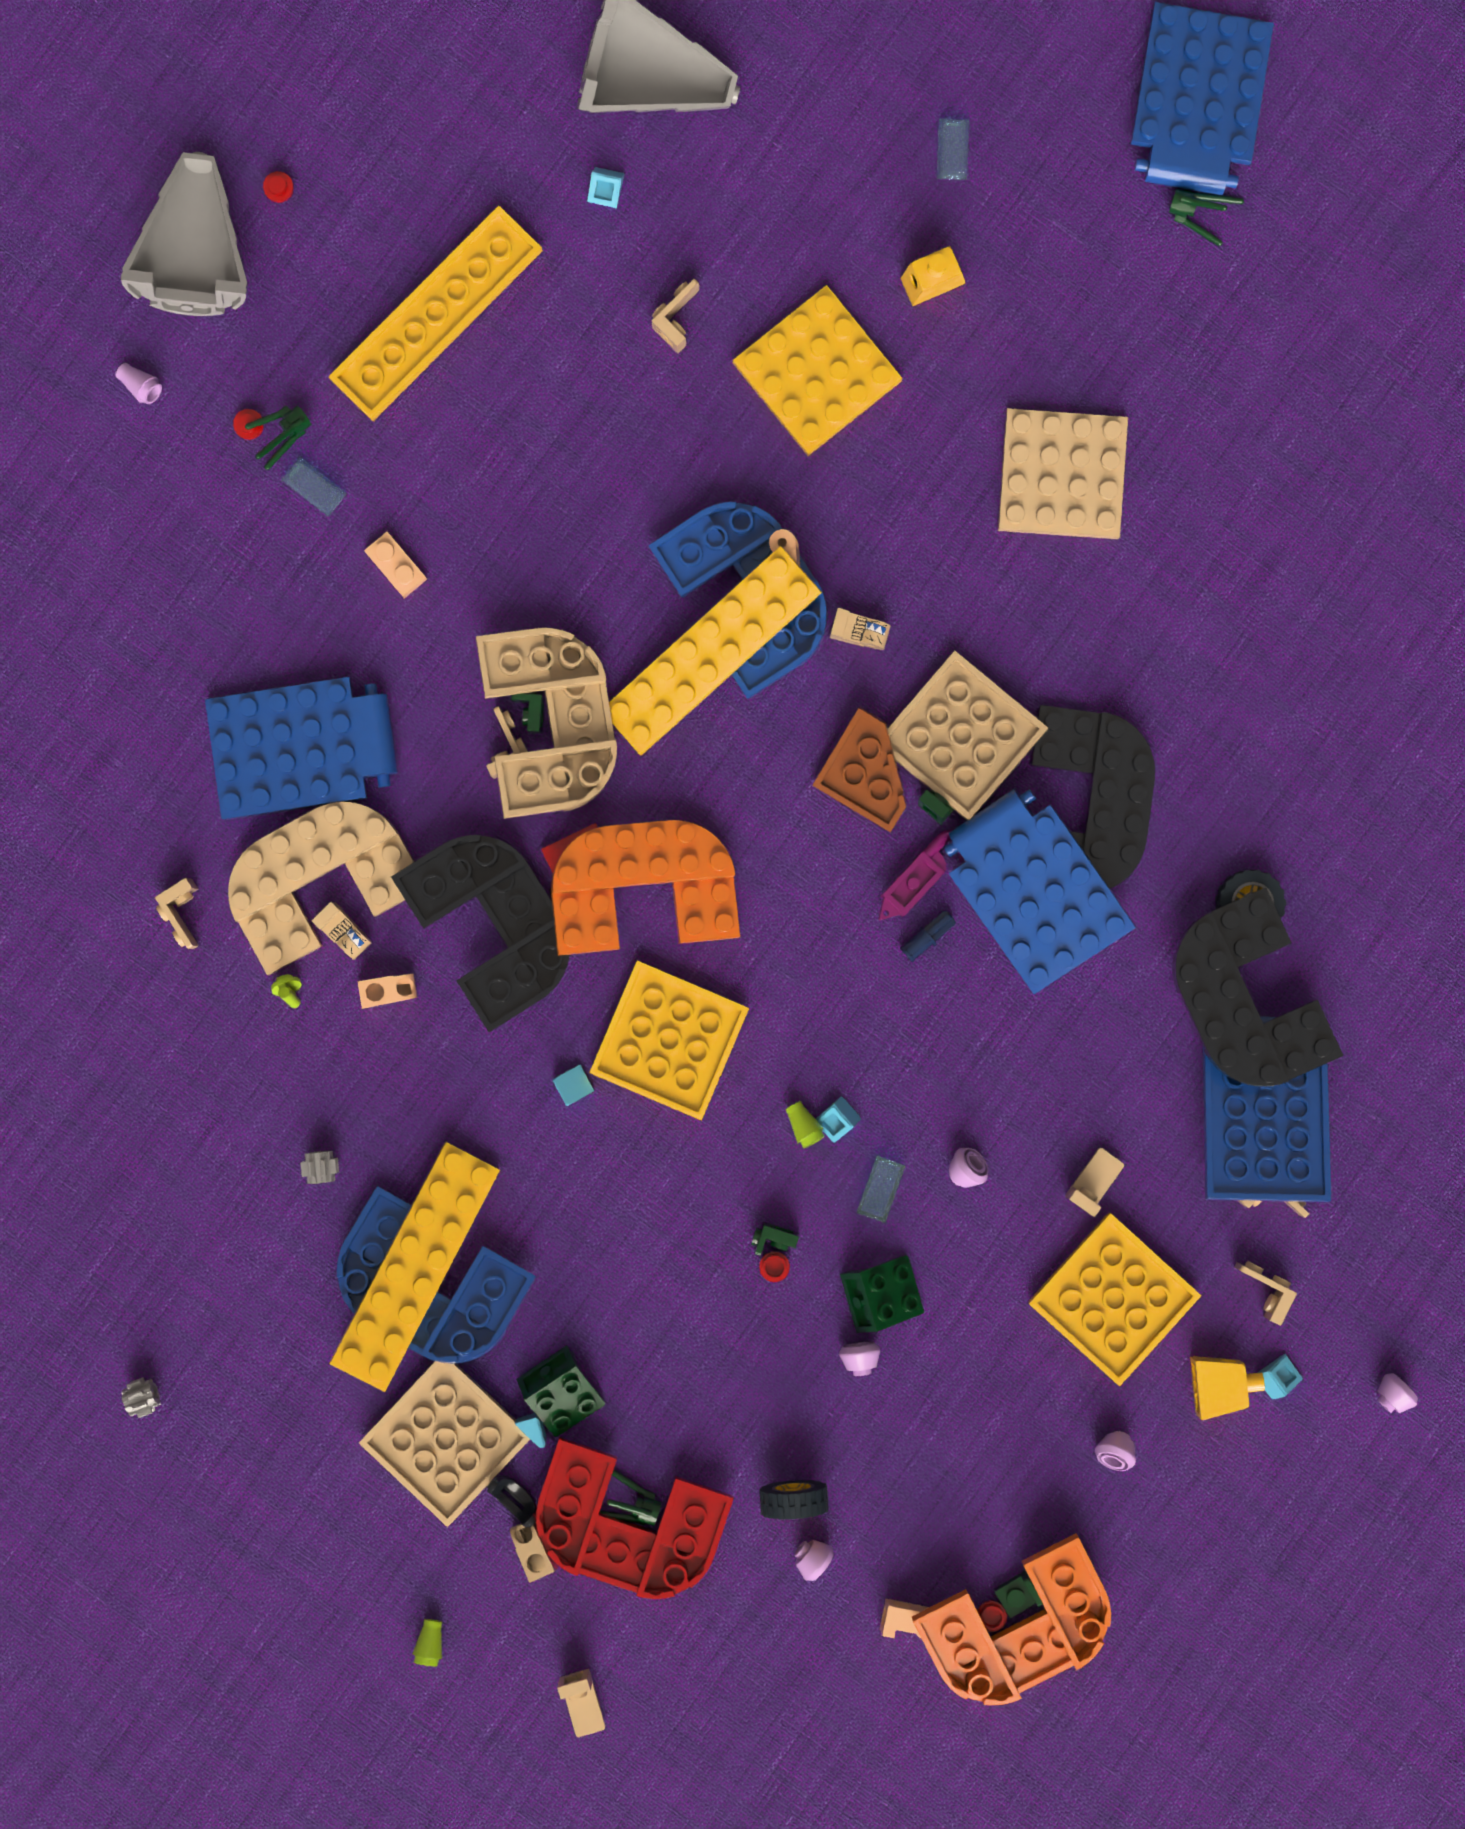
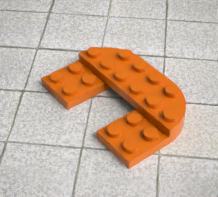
M680 820L603 826L580 835L562 853L552 876L551 897L558 956L620 949L613 888L672 883L679 944L739 938L740 929L734 884L735 870L725 846L707 829L697 824Z
M1077 1533L1022 1560L1045 1609L990 1637L967 1589L911 1617L942 1679L960 1697L966 1700L970 1698L981 1701L983 1705H1003L1022 1699L1019 1693L1072 1666H1075L1076 1670L1082 1668L1101 1650L1104 1645L1103 1638L1107 1627H1110L1111 1624L1110 1602Z

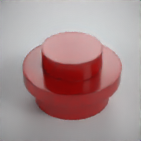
M276 171L270 173L265 178L263 190L268 199L281 203L287 201L292 196L294 184L289 175Z
M244 409L238 412L233 420V427L237 435L246 440L259 437L263 432L264 424L249 430L245 428V425L262 418V416L253 409Z
M768 1252L760 1260L759 1270L767 1281L779 1282L789 1273V1261L781 1252Z
M989 1600L983 1602L978 1607L977 1611L988 1632H996L1004 1627L1007 1621V1612L1001 1603Z

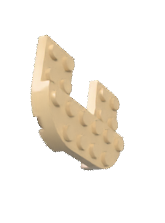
M535 628L476 636L485 699L545 691L553 741L552 749L495 756L494 760L504 819L561 810L565 812L579 808L590 802L601 792L615 766L617 742L614 737L604 668L590 646H586L582 641L575 638V635L563 630Z
M352 802L329 803L313 809L264 836L242 853L230 876L228 889L230 909L266 974L271 975L322 947L319 938L295 897L294 891L345 864L373 916L376 917L405 901L391 876L412 864L414 860L396 828L379 812Z

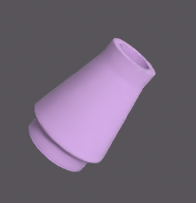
M123 363L116 371V378L126 386L138 402L152 404L160 396L162 385L157 377L136 369L128 363Z

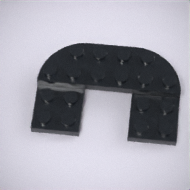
M1040 705L1037 719L1046 725L1048 730L1033 747L1031 766L1092 774L1085 832H1070L1111 889L1130 876L1139 864L1145 850L1155 782V763L1151 749L1138 729L1119 716L1105 712L1096 713Z
M481 835L457 837L442 844L391 876L423 929L477 897L507 944L508 948L456 980L488 1032L493 1031L544 999L560 983L567 969L570 955L558 956L552 901L523 856L509 844L499 839Z
M1266 887L1211 911L1194 921L1181 936L1172 962V974L1176 991L1184 1002L1205 1048L1204 1052L1210 1062L1222 1074L1246 1085L1265 1087L1289 1082V1080L1344 1056L1318 1000H1313L1264 1023L1260 1018L1238 967L1292 943Z

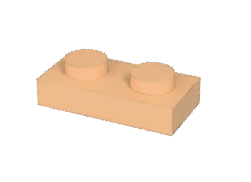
M385 532L364 550L403 598H406L427 580L425 575L388 532Z

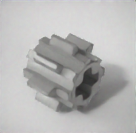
M317 1151L304 1154L305 1161L300 1162L301 1175L302 1177H307V1184L335 1181V1173L339 1172L338 1158H333V1151Z
M144 1377L134 1380L126 1384L127 1388L121 1391L122 1402L129 1416L137 1414L138 1418L152 1414L156 1411L155 1407L161 1405L160 1393L152 1379L145 1381Z

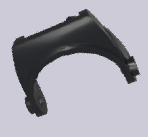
M498 1476L486 1486L488 1488L487 1492L501 1502L525 1528H530L536 1522V1504L527 1490L516 1480L509 1476ZM505 1488L519 1503H521L524 1506V1508L521 1509L518 1505H516L502 1491V1489Z

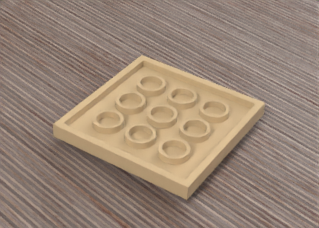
M1007 408L998 531L1119 539L1128 417Z
M956 651L950 655L888 728L896 761L932 792H937L948 801V805L966 820H970L1048 730L1046 725Z
M435 1361L362 1438L359 1444L448 1527L530 1439L515 1425L516 1419L457 1363L450 1364Z

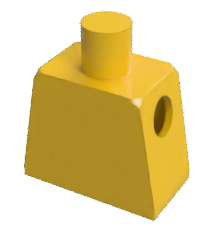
M950 246L913 261L901 277L912 307L965 284L963 274Z
M1190 1357L1195 1412L1201 1420L1246 1409L1249 1407L1248 1392L1264 1391L1265 1389L1262 1372L1246 1374L1245 1364L1240 1360Z

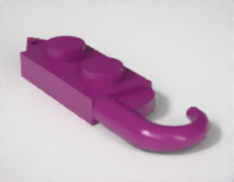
M945 830L938 834L881 894L883 899L878 917L879 921L898 915L901 917L905 916L945 873L946 862L939 851L951 840L949 832L952 830ZM960 854L959 860L963 861L964 858Z

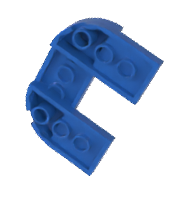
M724 502L703 509L648 546L683 598L731 565H734L744 580L773 553L769 546L770 537L775 531L783 528L770 514L761 508L737 502ZM800 556L801 569L821 590L818 582ZM823 592L732 674L747 699H750L797 667L802 666L817 651L824 637L827 624V608Z
M378 1186L346 1237L337 1261V1278L341 1295L353 1314H355L412 1206ZM482 1246L452 1300L438 1292L436 1293L408 1348L430 1360L450 1364L468 1362L486 1354L497 1345L506 1333L507 1327L536 1276Z

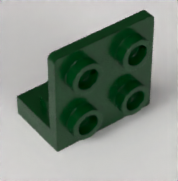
M902 1255L868 1269L850 1270L840 1274L856 1333L878 1332L924 1313L907 1255Z
M567 1345L516 1379L524 1401L554 1437H558L605 1405L604 1399L581 1372L573 1352Z

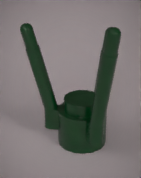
M1176 189L1169 213L1176 215L1175 222L1184 224L1207 240L1221 246L1223 242L1186 217L1187 215L1193 217L1196 206L1226 211V205L1215 202L1243 204L1244 199Z
M286 405L275 413L245 425V428L249 430L281 417L283 419L279 422L283 432L255 456L256 459H261L288 436L290 437L265 464L264 468L266 470H269L294 442L305 434L304 430L311 426L310 420L299 406H295L290 410Z
M614 1469L612 1476L642 1495L643 1498L637 1497L634 1505L611 1499L607 1501L608 1505L629 1511L631 1515L600 1511L599 1513L619 1520L635 1522L643 1526L645 1523L654 1526L662 1504L660 1501L654 1500L656 1493L645 1490Z

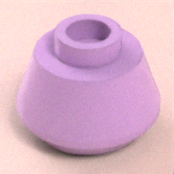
M959 1148L949 1164V1176L953 1183L958 1186L967 1188L980 1185L987 1180L988 1165L983 1156L972 1148Z
M875 1342L847 1344L842 1346L839 1351V1356L847 1371H853L854 1376L872 1374L871 1369L877 1367L880 1347Z
M1394 1373L1384 1375L1377 1390L1380 1395L1377 1400L1388 1412L1392 1413L1396 1410L1398 1413H1401L1417 1405V1395L1404 1381Z
M1115 1431L1107 1434L1095 1447L1098 1461L1110 1469L1126 1471L1136 1463L1135 1444L1131 1437L1124 1432Z
M812 1540L809 1543L804 1541L794 1553V1556L797 1557L795 1564L806 1581H814L830 1564L834 1556L832 1547L816 1540Z

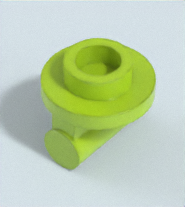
M289 974L282 975L271 985L272 994L279 996L291 1008H297L301 1003L295 992L302 986L301 980L298 977H293Z

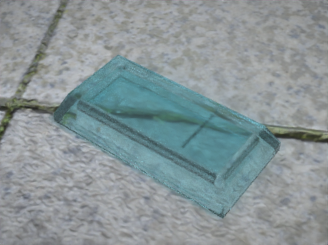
M939 118L937 179L967 180L969 119Z
M300 456L281 478L284 483L327 517L330 516L347 494Z
M876 1156L856 1213L885 1223L905 1165Z

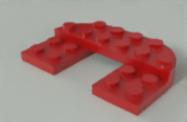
M559 1437L536 1510L538 1535L550 1558L562 1569L573 1575L578 1576V1574H582L637 1593L636 1596L647 1599L674 1597L675 1594L696 1585L712 1564L734 1496L676 1476L657 1532L604 1515L599 1512L617 1461V1456Z

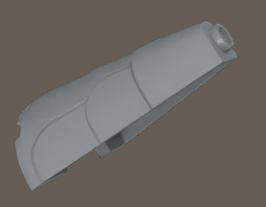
M603 0L601 5L603 11L596 21L579 89V93H582V96L578 98L577 109L590 113L675 110L677 113L728 109L731 103L736 104L740 92V86L736 85L738 75L697 42L692 43L664 19L655 16L636 0Z
M183 152L159 192V200L142 227V233L122 268L121 282L127 292L133 297L139 299L143 296L150 300L149 306L190 316L224 314L225 308L231 306L232 309L236 310L244 303L247 292V279L237 248L235 231L228 213V199L214 156L203 152Z

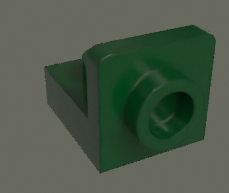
M537 692L511 695L513 702L529 703V708L523 709V726H527V731L530 734H542L545 698L542 695H537Z
M926 790L918 801V806L940 825L954 811L943 796L931 790Z
M764 1222L762 1229L756 1227L751 1245L756 1246L755 1254L761 1256L766 1239L771 1240V1246L787 1251L789 1246L796 1248L799 1233Z
M1026 1571L994 1588L997 1597L1010 1618L1034 1604H1037L1038 1607L1043 1605Z

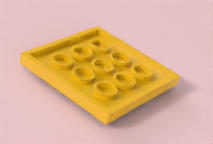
M827 285L732 360L734 366L807 456L811 455L902 382L903 379Z
M637 960L589 1073L702 1121L749 1008Z
M1109 1212L1028 1301V1304L1118 1386H1121L1201 1295Z

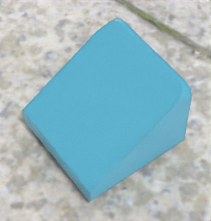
M595 167L591 174L587 202L617 208L624 173Z
M581 1064L552 1079L566 1106L594 1092Z
M839 1097L816 1120L824 1128L822 1131L835 1143L861 1120V1117L843 1097Z
M1286 1354L1281 1355L1259 1371L1263 1374L1265 1391L1271 1399L1286 1397L1303 1379Z
M533 1413L517 1418L515 1425L539 1448L545 1447L547 1436L543 1422Z

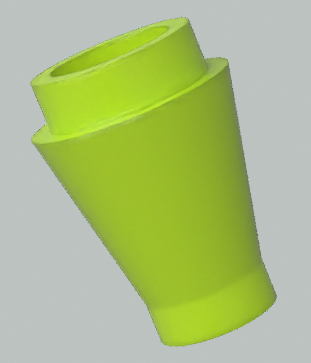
M801 1101L785 1110L797 1144L801 1143L804 1149L825 1137L821 1131L824 1128L803 1106Z
M424 1619L422 1630L412 1653L415 1656V1664L438 1666L439 1659H442V1621Z

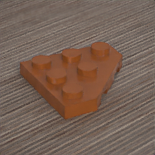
M859 707L812 786L891 833L907 806L886 722Z

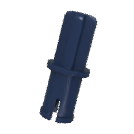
M943 911L926 927H920V932L904 946L900 947L901 951L911 962H914L931 945H937L936 941L956 924L955 919L947 911Z

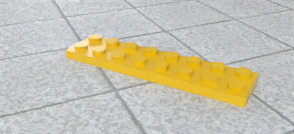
M498 206L328 376L329 379L367 417L374 421L543 251L542 247Z
M780 546L609 702L612 724L640 756L643 755L813 602L822 591L787 551Z
M448 1142L444 1143L329 1362L330 1365L384 1392L386 1391L500 1171L499 1169Z

